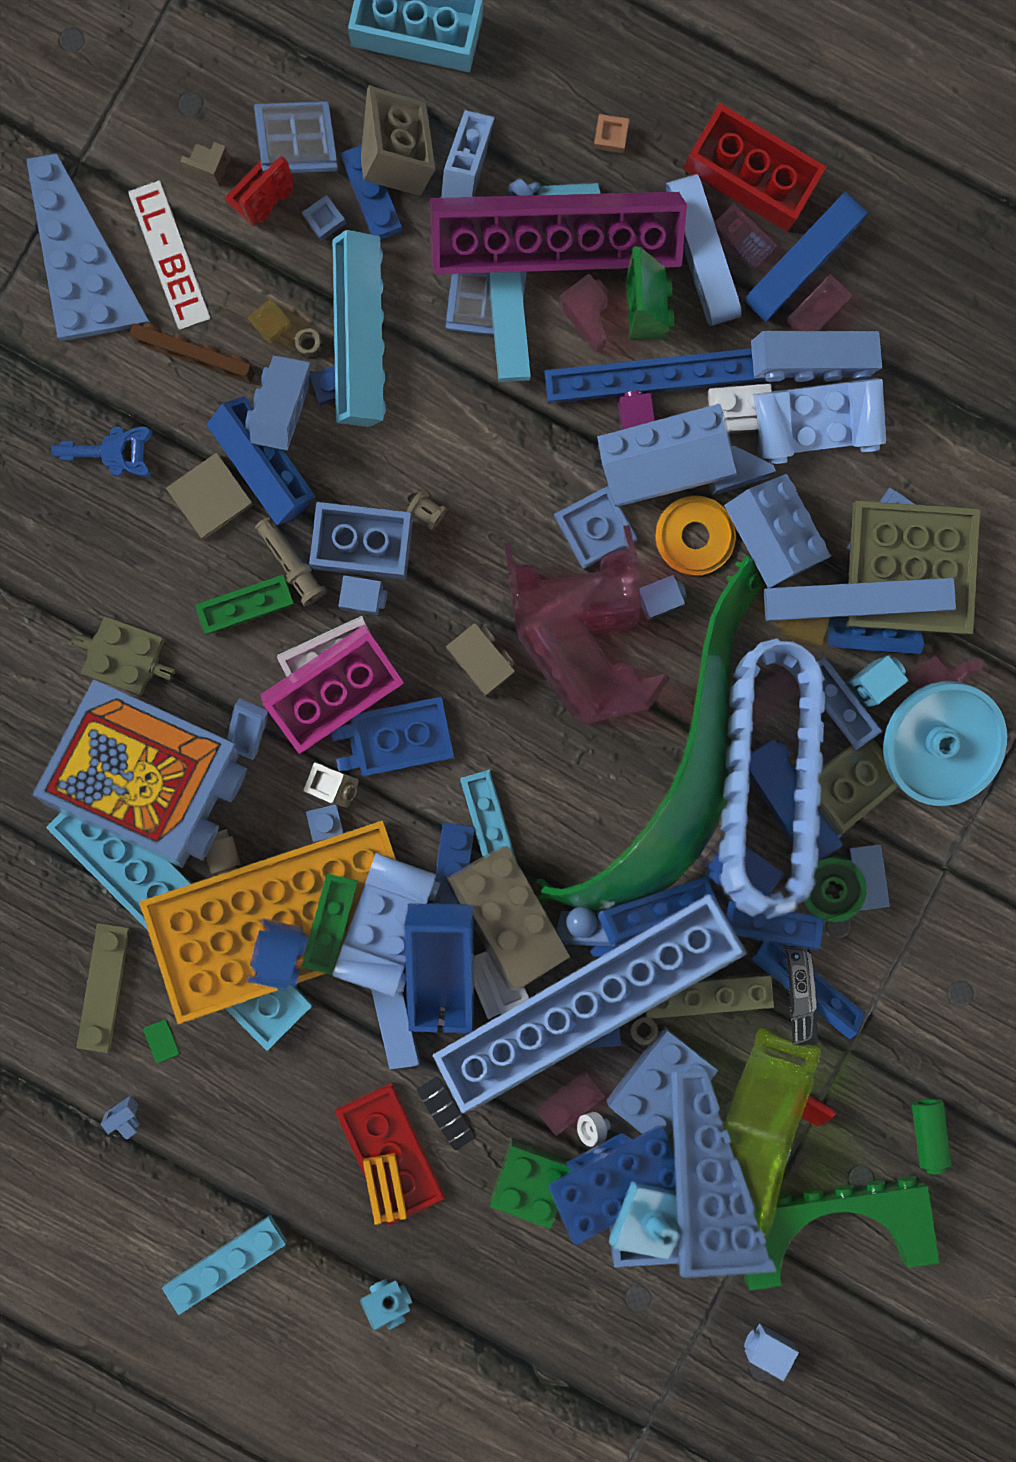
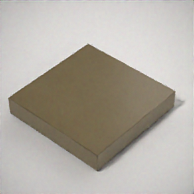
M217 453L166 487L202 540L253 506L251 500Z

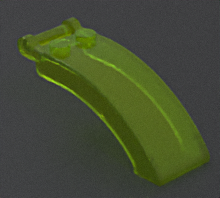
M759 1028L754 1046L734 1094L724 1130H727L731 1140L729 1145L734 1159L738 1160L754 1206V1217L759 1230H762L766 1240L776 1215V1205L785 1166L802 1112L814 1083V1073L822 1048L815 1045H810V1047L805 1045L794 1046L792 1041L771 1035L769 1030ZM766 1047H770L806 1059L804 1066H800L764 1054Z

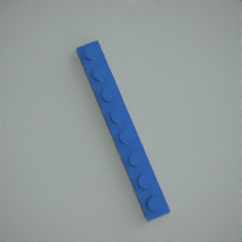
M752 348L545 370L544 372L548 404L624 396L626 392L640 390L643 394L766 381V378H754Z

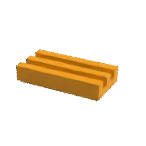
M395 1153L364 1159L363 1165L375 1225L381 1224L384 1221L392 1222L394 1219L399 1218L400 1220L406 1219L407 1213ZM384 1162H389L398 1211L392 1210ZM374 1164L377 1165L386 1212L383 1214L380 1211L372 1165Z

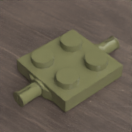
M104 616L98 632L92 639L77 632L73 635L75 639H71V645L87 650V659L81 671L83 676L142 697L146 684L153 675L171 681L173 679L172 675L175 674L174 668L159 664V653L164 643L163 637Z

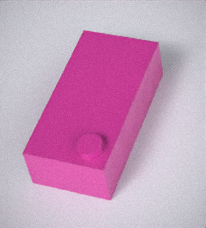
M363 625L260 694L264 707L300 754L404 684V682L367 627Z

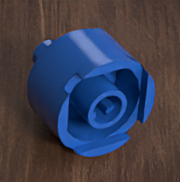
M263 918L261 924L267 926L266 931L259 930L250 963V966H253L252 971H255V975L248 974L247 982L286 991L288 986H296L300 968L295 963L297 955L304 954L308 936L302 933V927Z

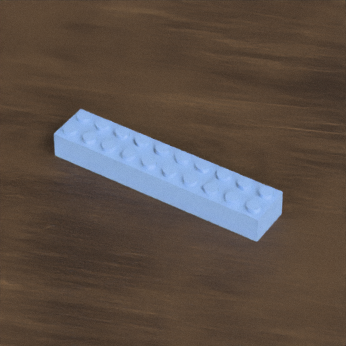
M707 895L440 1050L433 1057L461 1112H470L747 953L716 899L711 895Z

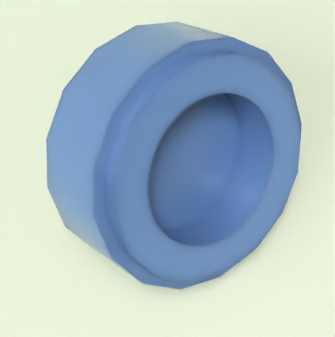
M517 179L508 186L510 196H529L540 189V183L534 182L527 185L521 179Z

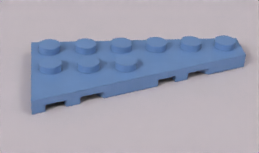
M52 154L26 159L58 339L60 341H67L131 329L133 323L144 326V323L151 324L58 155Z

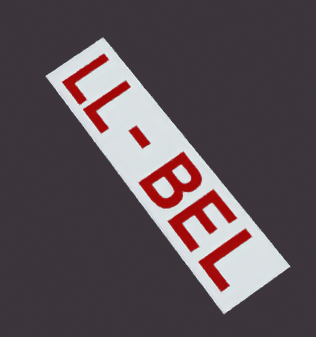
M160 180L128 191L178 330L210 319Z

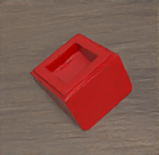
M805 1091L799 1095L800 1099L792 1111L814 1126H821L836 1114L829 1105Z

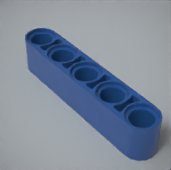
M848 192L843 193L754 287L744 302L765 322H768L860 225L869 212Z

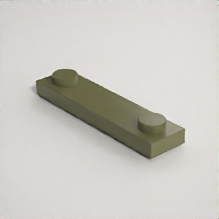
M97 923L77 1049L103 1053L110 1052L131 927Z

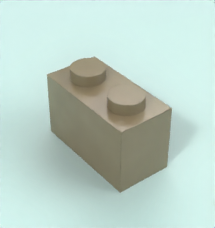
M474 623L448 644L446 649L484 696L487 697L515 674L512 668L515 662L505 650L499 653L492 644L496 639L485 626L479 628Z

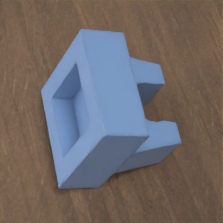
M130 1095L104 1114L101 1126L108 1134L117 1129L127 1140L137 1133L136 1127L140 1124L135 1117L138 1103Z

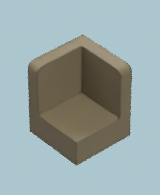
M214 142L211 149L196 144L190 158L182 156L180 163L186 174L220 187L231 158L226 146Z

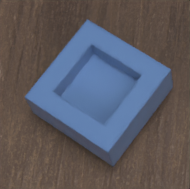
M327 195L302 212L304 219L320 241H323L346 224L345 219Z
M334 804L306 812L313 842L344 833L338 805Z

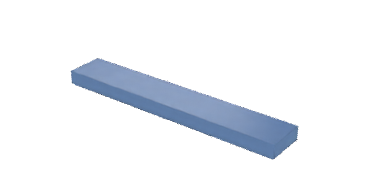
M954 578L764 589L766 621L956 610Z

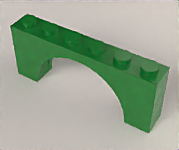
M902 1176L897 1179L898 1182L893 1183L874 1180L867 1182L865 1187L854 1188L853 1185H840L835 1187V1191L823 1192L821 1189H811L805 1191L802 1196L792 1197L791 1194H777L772 1197L773 1200L767 1201L751 1198L754 1206V1217L759 1230L763 1232L766 1240L764 1245L769 1259L774 1263L776 1272L744 1274V1281L749 1291L781 1286L782 1260L793 1237L811 1221L821 1216L838 1212L861 1214L882 1224L892 1235L898 1249L899 1258L907 1268L939 1264L928 1186L915 1176Z

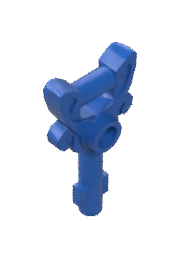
M113 427L110 430V436H105L101 445H75L74 441H61V445H52L51 453L53 457H60L61 461H74V457L101 458L103 464L109 467V472L115 477H120L124 474V471H127L139 477L150 478V469L144 463V443L150 439L152 430L148 427H138L124 432L120 427ZM131 442V462H127L124 450L127 443Z

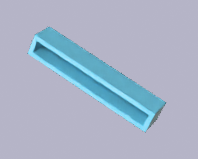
M345 230L333 239L336 423L370 427L383 421L386 411V404L383 400L385 372L382 369V355L385 345L382 339L384 312L381 309L383 280L381 279L380 268L383 252L380 248V236Z

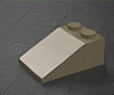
M369 85L366 95L361 150L364 181L421 196L435 171L425 102Z

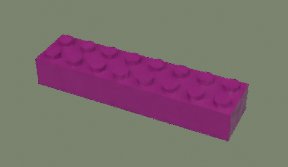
M680 192L430 198V240L433 273L458 274L621 269L629 267L633 247H641L665 267H682L687 204Z

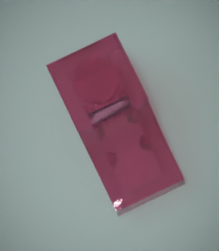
M588 274L560 295L559 307L594 352L597 353L606 346L608 338L600 321V313L607 306L608 291L599 279L594 280Z

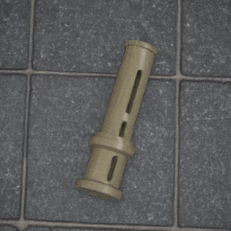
M271 517L261 520L255 526V529L287 573L286 581L289 585L293 584L302 597L301 603L303 606H308L320 599L327 590L316 581L311 573V566L299 559Z

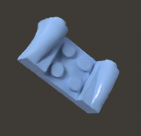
M872 378L753 394L758 421V456L763 459H769L771 464L788 462L787 457L798 452L851 445L861 447V452L880 450V444L886 443L882 379Z
M376 853L332 976L394 997L396 991L402 993L406 982V973H403L406 962L404 923L408 903L426 904L428 899L434 901L440 882L434 881L436 874Z

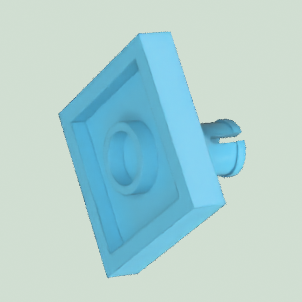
M632 1182L609 1243L615 1249L669 1259L676 1240H678L676 1191Z

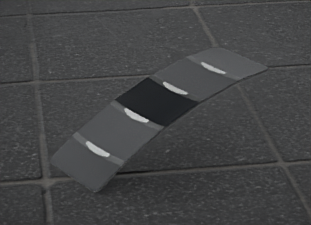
M438 1077L433 1078L417 1089L431 1116L454 1150H458L475 1138V1135L461 1116Z

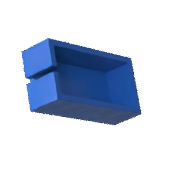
M408 903L404 923L408 1029L411 1032H437L441 1007H446L444 1032L471 1033L473 1031L475 1014L473 905Z

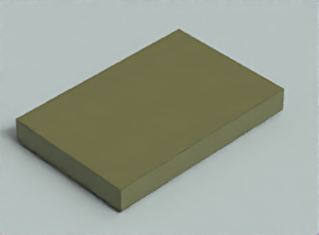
M871 739L857 750H855L852 744H849L822 766V773L818 775V784L821 785L820 805L817 806V809L838 836L843 834L898 788L887 771L883 751L874 739Z

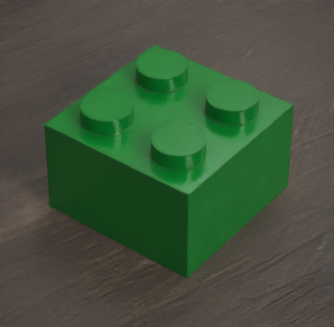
M512 1138L490 1197V1207L551 1229L558 1208L548 1186L555 1180L570 1173L566 1163L570 1159Z

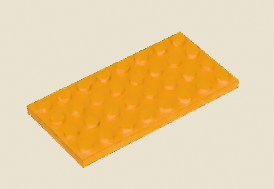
M383 820L140 901V907L177 1024L279 990L247 982L248 974L255 975V971H252L253 966H250L258 932L259 930L266 931L267 928L261 922L263 918L300 926L302 927V933L308 936V944L327 873L358 881L338 954L339 958L376 853L396 860ZM305 951L303 955H297L295 965L300 968L297 983L326 974L301 967Z

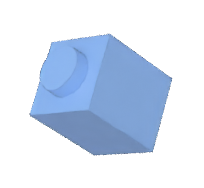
M759 1323L756 1331L752 1330L748 1334L744 1344L746 1348L745 1353L750 1363L784 1381L799 1353L793 1341Z

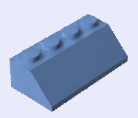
M720 403L597 436L603 469L615 507L738 476L728 427Z

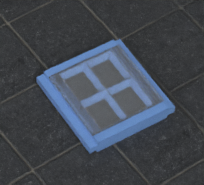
M328 102L254 104L263 173L280 156H283L288 161L291 173L337 171Z
M527 271L520 272L523 299ZM488 273L452 274L445 330L494 336Z

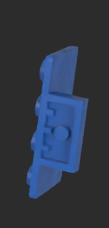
M657 1126L634 1139L621 1133L566 1162L570 1173L555 1180L548 1186L571 1241L578 1245L616 1224L632 1182L676 1191L675 1154L665 1130L661 1126Z

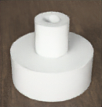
M597 1112L587 1113L579 1117L577 1131L585 1145L591 1147L601 1144L606 1140L607 1131L610 1130L608 1119H603Z

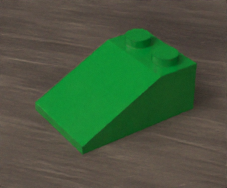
M633 247L626 276L630 340L666 338L669 327H674L673 308H668L667 297L672 296L671 278H666L665 266L641 247Z

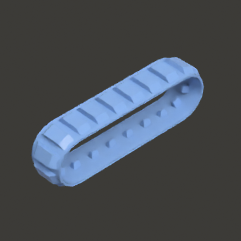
M779 639L759 643L753 651H749L740 660L733 674L736 683L730 688L729 707L733 709V714L728 718L727 737L731 739V745L726 749L725 767L729 769V776L724 779L723 798L727 800V807L722 811L721 830L725 831V839L720 842L719 861L723 863V874L720 875L725 893L729 894L736 902L737 908L751 916L764 913L767 918L782 915L796 909V904L808 898L815 883L812 876L818 862V848L815 847V838L819 836L820 818L816 815V809L820 805L821 785L818 784V775L822 773V754L819 752V744L823 742L824 723L821 722V713L824 712L825 693L822 691L824 677L819 663L807 649L793 641L781 642ZM758 662H764L765 665L775 663L783 666L794 676L800 691L798 756L796 760L797 776L794 799L795 816L793 822L794 836L791 859L792 876L786 885L789 892L785 898L780 892L770 895V898L762 896L761 892L751 887L743 865L746 847L744 846L745 825L747 824L746 801L747 793H749L748 767L751 761L750 734L753 729V721H751L752 701H754L755 696L753 684L754 677L756 678L760 671V668L756 665Z

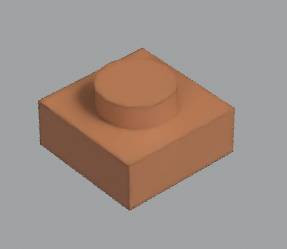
M599 114L593 149L624 154L629 119Z

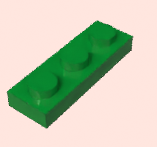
M283 574L196 604L195 607L204 634L210 635L292 607L295 604L286 577Z
M329 873L326 874L301 967L333 975L358 881Z

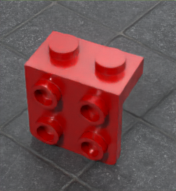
M280 156L263 173L260 160L224 198L226 203L252 227L258 222L265 221L271 214L272 207L279 200L286 199L292 192L295 182L288 161L283 156Z

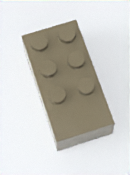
M508 846L498 847L446 878L460 905H473V928L508 989L518 990L570 958Z

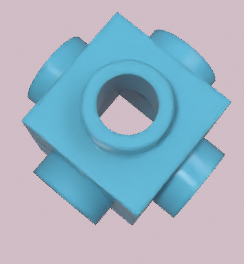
M387 1279L369 1287L371 1294L360 1300L373 1331L384 1325L390 1330L405 1322L406 1320L403 1315L410 1311L407 1305L412 1303L404 1285L399 1287L396 1281L389 1284ZM389 1299L393 1305L392 1309H385L382 1301Z

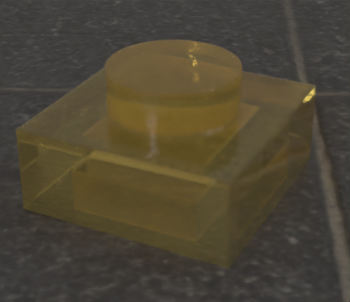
M269 299L247 317L268 345L292 326L290 320L272 299Z

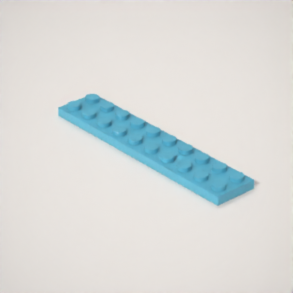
M60 813L46 827L146 929L147 926L140 907V901L193 884L175 864L63 813ZM288 986L286 991L279 989L225 1009L268 1051L312 1007L313 1003L296 986Z

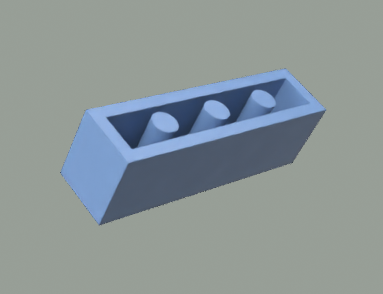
M763 331L751 340L754 378H766L767 382L781 381L785 377H795L797 382L809 381L814 377H823L824 381L827 382L837 381L843 377H852V381L870 379L872 374L882 369L879 331Z

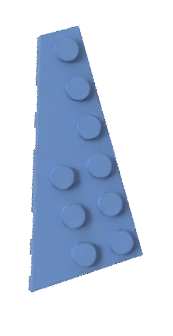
M707 1071L671 1072L680 1276L686 1278L776 1272L774 1263L769 1259L764 1245L766 1240L763 1232L759 1230L754 1217V1206L738 1160L734 1159L729 1145L731 1142L729 1134L723 1128L718 1113L719 1106Z

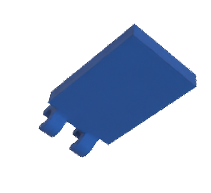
M442 697L362 712L351 719L350 725L340 726L331 732L333 742L350 738L353 756L336 759L338 772L360 768L362 777L454 758Z

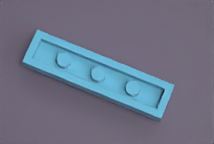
M269 1215L164 1284L162 1290L177 1314L180 1315L285 1246L287 1240L272 1216Z

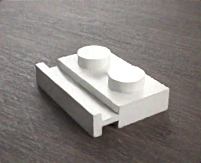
M771 384L710 388L708 390L709 406L721 404L729 434L758 432L753 394L771 392Z
M487 951L474 956V986L488 1019L505 1013L529 999L524 986L518 990L507 988Z

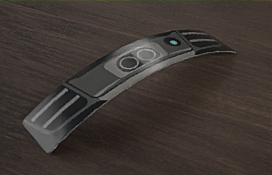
M784 945L790 989L792 1045H816L817 1009L811 951L806 948Z

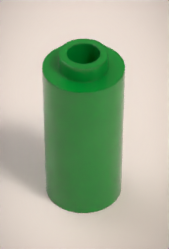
M941 1099L913 1101L911 1106L919 1167L926 1169L928 1174L945 1173L946 1168L952 1166L944 1101Z

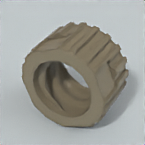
M301 329L294 338L296 350L306 359L316 358L322 352L324 345L320 334L315 329ZM307 338H312L315 340L314 347L305 350L302 347V342Z
M639 1016L630 1023V1034L638 1044L643 1046L652 1044L658 1037V1026L653 1019ZM642 1023L648 1024L651 1027V1033L646 1037H641L637 1034V1028Z

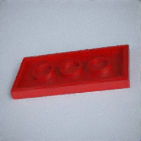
M393 1082L335 1109L336 1116L364 1176V1159L395 1153L407 1217L445 1199V1194ZM384 1162L392 1210L398 1211L389 1162ZM374 1164L372 1165L380 1211L383 1214L386 1212L377 1165ZM399 1218V1219H394V1221H392V1222H387V1221H385V1222H386L387 1226H390V1225H392V1224H394V1223L400 1221V1218Z

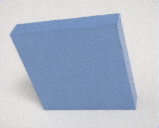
M609 485L554 514L559 527L583 570L638 540L621 507H615Z

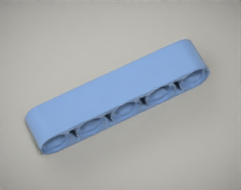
M694 174L666 183V192H680L687 204L683 249L709 326L740 318L741 307L699 176Z

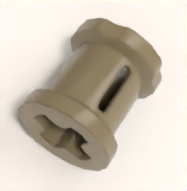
M421 490L412 500L406 512H411L412 515L428 524V529L433 531L444 517L447 507L444 505L438 506L428 499L426 493ZM422 507L432 512V514L427 513Z

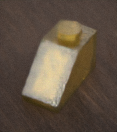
M830 617L779 620L778 628L782 629L780 638L817 648L822 645Z

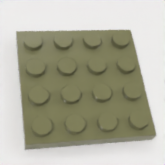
M869 501L853 502L848 584L954 578L956 610L847 616L846 627L963 635L973 634L980 509Z

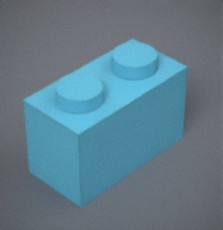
M888 655L871 662L845 684L861 705L866 708L882 702L905 684L908 679L904 675L906 670L896 658L891 659Z

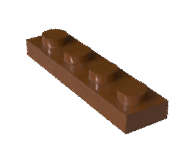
M144 323V326L132 324L129 336L138 345L251 384L255 372L249 364V360L242 356L232 354L231 357L219 354V349L208 344H202V347L191 344L189 338L174 333L172 337L165 335L160 328L149 323Z

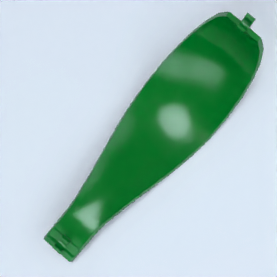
M745 556L742 562L735 563L738 572L733 577L727 576L726 579L729 583L719 597L710 617L702 651L690 733L683 759L663 802L649 824L627 850L595 877L583 884L565 889L553 888L550 883L543 879H538L536 882L543 887L542 894L536 896L541 905L550 901L572 908L582 907L589 908L594 912H602L664 891L672 886L693 865L715 833L722 817V811L727 803V800L723 798L724 779L729 776V769L725 767L726 749L731 745V739L727 737L728 718L733 714L732 708L729 707L730 688L732 687L733 641L741 618L765 582L751 557Z

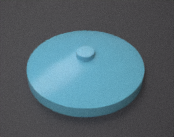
M956 681L932 683L909 695L893 713L884 735L883 754L885 765L894 783L913 799L933 806L958 804L980 793L998 773L1006 753L1007 728L999 707L983 691Z

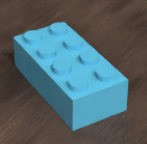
M354 0L348 25L351 47L470 73L483 18V0Z

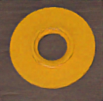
M688 496L676 500L664 510L656 526L655 539L661 557L671 568L682 574L700 576L717 570L728 560L735 546L736 532L732 519L721 504L703 496ZM698 522L707 528L709 540L704 547L691 549L684 544L682 531L689 523Z

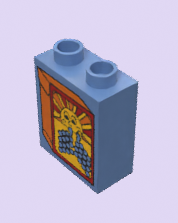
M93 679L40 779L33 796L54 810L183 868L189 855L203 860L207 855L219 828V825L207 819L218 797L230 803L234 800L243 783L247 768L236 763L239 755L234 743Z

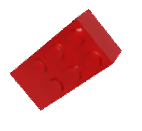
M719 103L689 154L683 170L691 175L697 174L704 183L788 232L821 178L826 166L722 103Z

